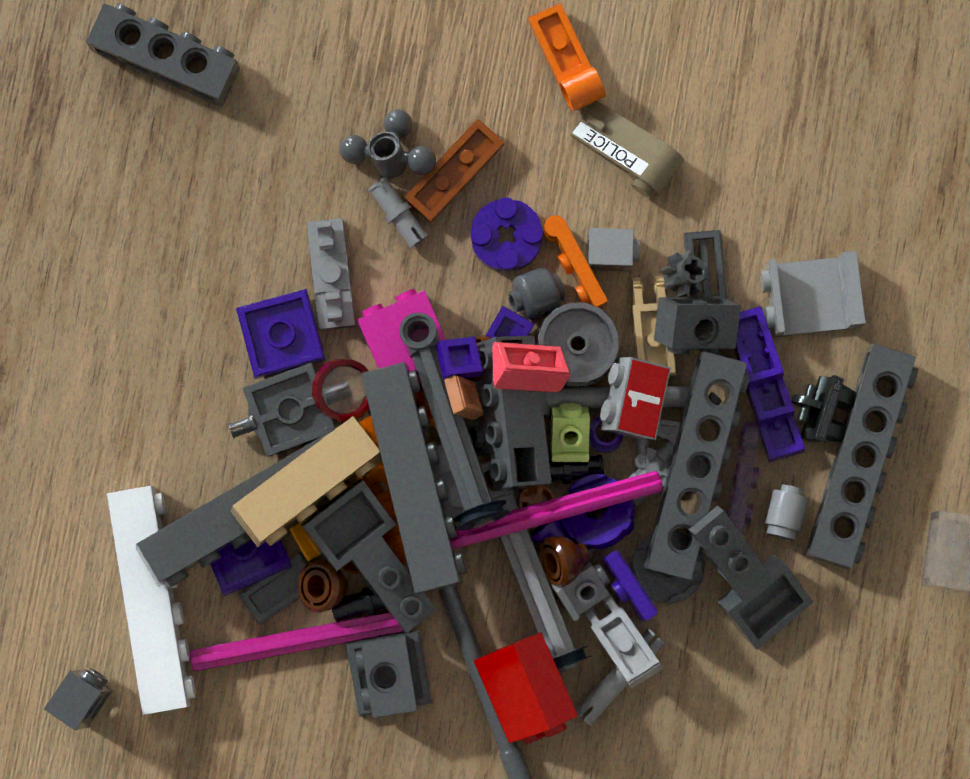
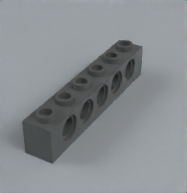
M872 344L867 348L855 387L856 396L853 406L848 410L844 423L845 432L842 441L837 446L804 556L844 569H851L854 563H860L865 549V543L861 542L864 528L869 529L871 527L876 508L872 507L871 504L875 492L881 493L887 473L882 471L885 458L890 459L896 447L897 438L892 436L896 423H902L906 414L908 403L903 402L907 388L912 389L918 374V368L913 367L916 359L915 356L877 344ZM879 379H885L891 383L893 387L891 397H883L877 392L876 384ZM870 413L878 415L882 420V429L878 433L870 431L866 426V417ZM858 448H864L870 452L872 462L868 468L857 464L855 453ZM848 483L858 485L861 490V498L857 503H852L845 497L844 489ZM837 518H844L849 522L851 531L848 537L841 538L834 532L833 526Z
M705 351L698 354L643 568L692 580L693 573H699L704 553L699 552L700 544L689 529L709 513L711 502H717L722 481L717 478L721 465L726 466L730 457L731 445L726 443L730 429H736L740 418L741 409L736 408L739 393L745 394L749 383L750 373L745 372L747 363ZM712 385H719L725 391V400L721 405H715L709 400L708 392ZM705 420L712 422L716 427V435L709 442L702 439L699 434V427ZM696 456L702 457L707 463L706 473L699 478L690 471V462ZM687 492L693 493L698 500L696 510L689 514L684 512L680 505L682 496ZM683 528L688 533L689 541L684 548L678 550L671 543V535L676 529Z

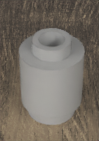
M782 484L781 490L774 489L772 491L765 524L768 525L766 534L795 541L796 534L801 533L809 498L802 496L803 489Z

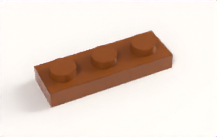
M477 119L436 162L435 168L429 174L424 175L404 196V200L408 201L429 223H432L502 149L505 142L482 121Z

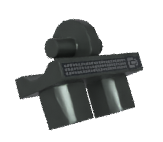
M832 375V377L819 376L816 386L807 385L804 396L793 395L791 402L800 407L797 419L805 422L801 432L802 439L812 442L842 441L845 424L833 420V414L836 407L842 410H849L853 406L856 396L854 390L843 385L844 378Z

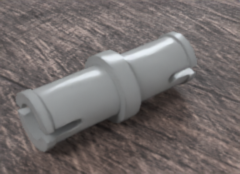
M383 177L379 180V183H374L368 189V192L372 194L385 212L387 223H393L411 249L417 245L416 243H421L429 235L410 212L412 207L408 201L403 202L389 183L388 178Z

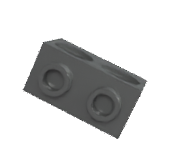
M83 668V670L69 671L44 710L73 730L88 728L113 690L106 686L108 679L92 668L89 670Z

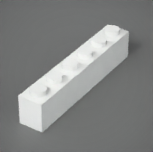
M153 486L107 493L142 715L192 706L191 698H196L193 676H187L185 662L190 661L187 639H181L179 625L184 624L183 610L180 602L175 603L173 588H177L178 584L169 588L168 584L165 583L158 587L136 550V543L163 528L161 515L166 514L163 493H157L156 488Z

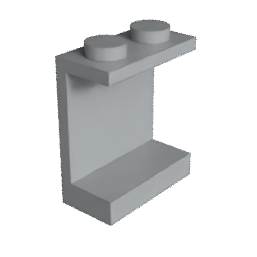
M857 251L842 252L836 258L777 264L776 259L769 260L765 265V271H760L761 290L763 293L768 292L769 306L764 308V316L768 328H772L773 337L857 329L866 323Z

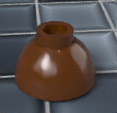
M562 536L546 537L542 542L540 561L547 579L556 587L562 588L576 580L581 573L582 567L588 564L589 554L587 548L582 543L576 544Z
M322 560L308 563L302 569L298 579V593L302 603L309 610L317 613L329 611L337 606L343 599L348 587L347 580L340 569L336 571L327 561Z

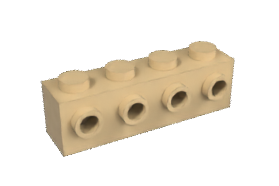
M352 416L235 503L230 512L257 547L264 542L272 546L288 533L284 528L295 519L299 523L304 522L318 510L315 507L317 502L325 496L329 501L333 500L348 488L344 483L355 474L360 479L377 466L374 460L380 454V450L354 416Z

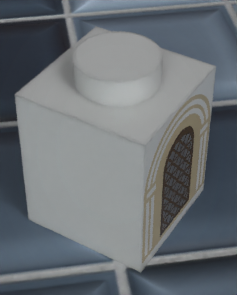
M589 228L587 263L591 270L631 271L633 262H639L640 240H633L634 229Z

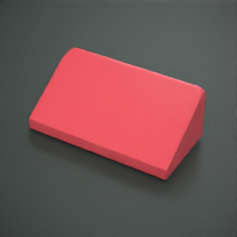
M494 342L492 345L493 382L496 389L560 392L571 376L561 347Z

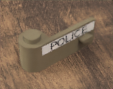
M595 101L570 133L571 137L626 170L633 180L631 186L647 198L651 194L659 196L684 163V158L674 148L598 101Z

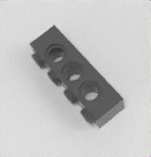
M105 3L103 4L86 40L92 52L223 107L240 70L237 60L234 59L235 55L220 46H215L214 49L201 45L202 41L198 37L187 32H182L181 35L168 31L169 26L157 19L149 18L148 21L135 17L136 12L122 4H116L115 8ZM128 33H141L137 43L133 45L124 44V38ZM172 46L174 51L169 58L159 59L156 57L157 51L161 47ZM195 60L207 62L206 68L200 73L189 71L191 63Z

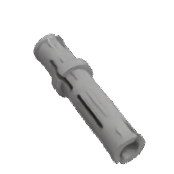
M647 628L642 637L648 644L656 634ZM658 637L650 646V649L656 654L666 643ZM616 666L575 708L577 714L581 717L591 706L593 707V710L584 718V721L590 726L593 725L595 720L628 685Z

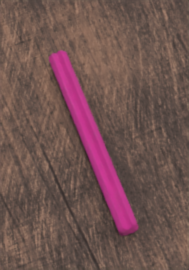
M652 471L512 510L505 517L487 526L465 531L457 530L458 537L452 538L454 549L661 492L663 485L660 475L657 471Z
M390 612L374 616H365L193 649L190 651V662L194 671H201L404 631Z

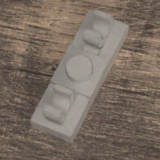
M343 218L306 222L319 331L356 327Z

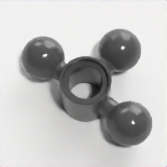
M400 109L392 110L386 115L384 119V129L386 132L374 135L368 145L362 137L350 135L342 140L339 148L340 155L346 162L357 164L365 158H370L377 172L387 178L401 175L407 165L417 175L429 174L436 165L434 152L426 146L415 147L410 152L403 150L399 140L410 133L412 119L406 111ZM388 153H392V154H391L390 156H388V157H383L384 155H386V154H388Z

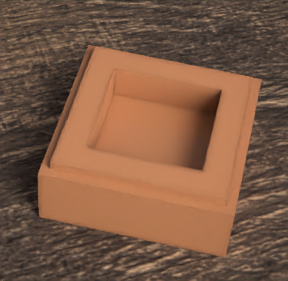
M457 375L444 380L453 414L470 420L483 416L482 405L474 381Z

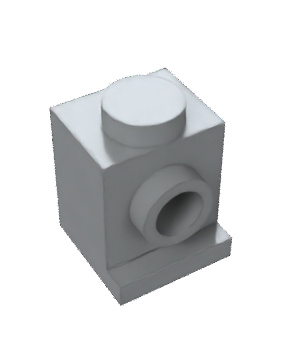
M588 562L587 565L582 567L581 573L576 580L565 587L558 588L549 581L553 591L574 622L581 618L579 616L581 613L610 595L605 588V585L609 584L610 580L599 563L593 567Z

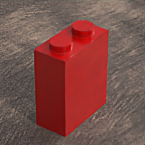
M542 632L473 660L509 743L523 739L525 744H530L545 736L546 738L554 736L567 729L565 722L578 716Z

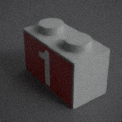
M633 357L616 358L608 375V382L610 384L608 398L604 401L600 412L602 420L601 430L639 440H656L671 367Z

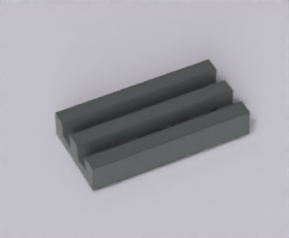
M721 230L684 233L685 252L691 250L694 256L693 240H698L700 260L705 261L706 274L709 276V279L702 281L704 296H698L697 293L694 295L689 294V297H723L727 299ZM706 239H713L718 295H712Z

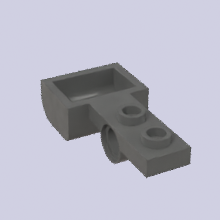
M359 479L300 526L325 561L334 570L338 571L349 561H352L370 590L381 600L402 630L408 633L436 609L424 593H415L411 575L382 538L396 524L364 480Z
M716 506L689 529L706 552L707 559L732 588L717 601L718 605L741 635L756 650L813 603L788 566L773 554L764 563L760 561L731 519L719 506Z

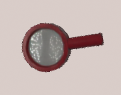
M335 359L325 363L316 373L312 383V397L316 407L323 415L337 421H342V424L352 416L355 419L362 417L370 408L361 373L368 372L369 370L363 364L352 359Z

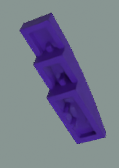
M760 306L740 312L736 348L734 351L738 361L747 363L745 372L750 373L746 393L768 461L770 463L804 453L805 447L794 418L795 410L783 379L784 371L762 308Z

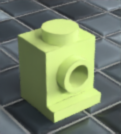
M564 403L560 407H551L550 452L552 462H589L590 416L588 407H582L576 403ZM569 431H574V432H576L577 434H566V433L569 432Z

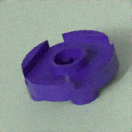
M504 197L497 201H492L480 209L473 220L470 237L476 257L485 266L496 271H516L525 268L537 257L541 248L543 229L538 215L531 207L521 201ZM501 227L505 229L512 227L515 230L513 233L516 239L515 242L511 244L509 241H505L501 244L498 241L500 237L498 230Z
M592 474L577 480L568 491L569 494H573L618 480L608 478L602 474ZM634 500L608 506L603 517L598 520L595 517L589 518V514L593 512L590 511L562 519L561 521L568 535L579 544H584L587 549H603L615 545L632 532L635 525Z

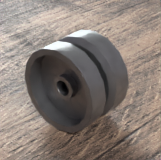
M568 303L556 308L544 320L537 339V345L561 347L571 374L564 385L565 387H588L599 382L610 371L619 350L618 332L612 319L601 308L588 303ZM578 339L579 344H585V347L580 351L574 350L571 347L572 340Z

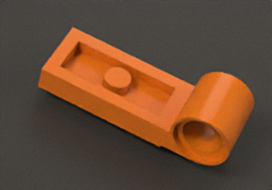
M559 3L528 17V23L571 111H576L606 97L602 81L595 68L591 67L562 4Z

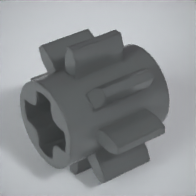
M691 250L681 255L677 252L669 256L667 259L670 265L661 269V273L664 274V287L676 291L677 297H683L688 293L694 295L701 292L702 287L699 283L709 279V276L706 274L705 261L694 257Z

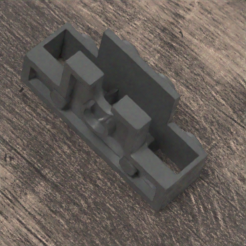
M534 335L494 337L477 343L483 372L481 373V380L476 381L475 384L482 405L483 416L475 420L467 419L468 431L477 457L490 455L489 473L493 480L494 491L534 488L552 484L541 391L496 389L493 382L492 345L494 342L535 345ZM515 454H516V461H517V470H518V479H519V482H517V474H516V466H515V457H514Z

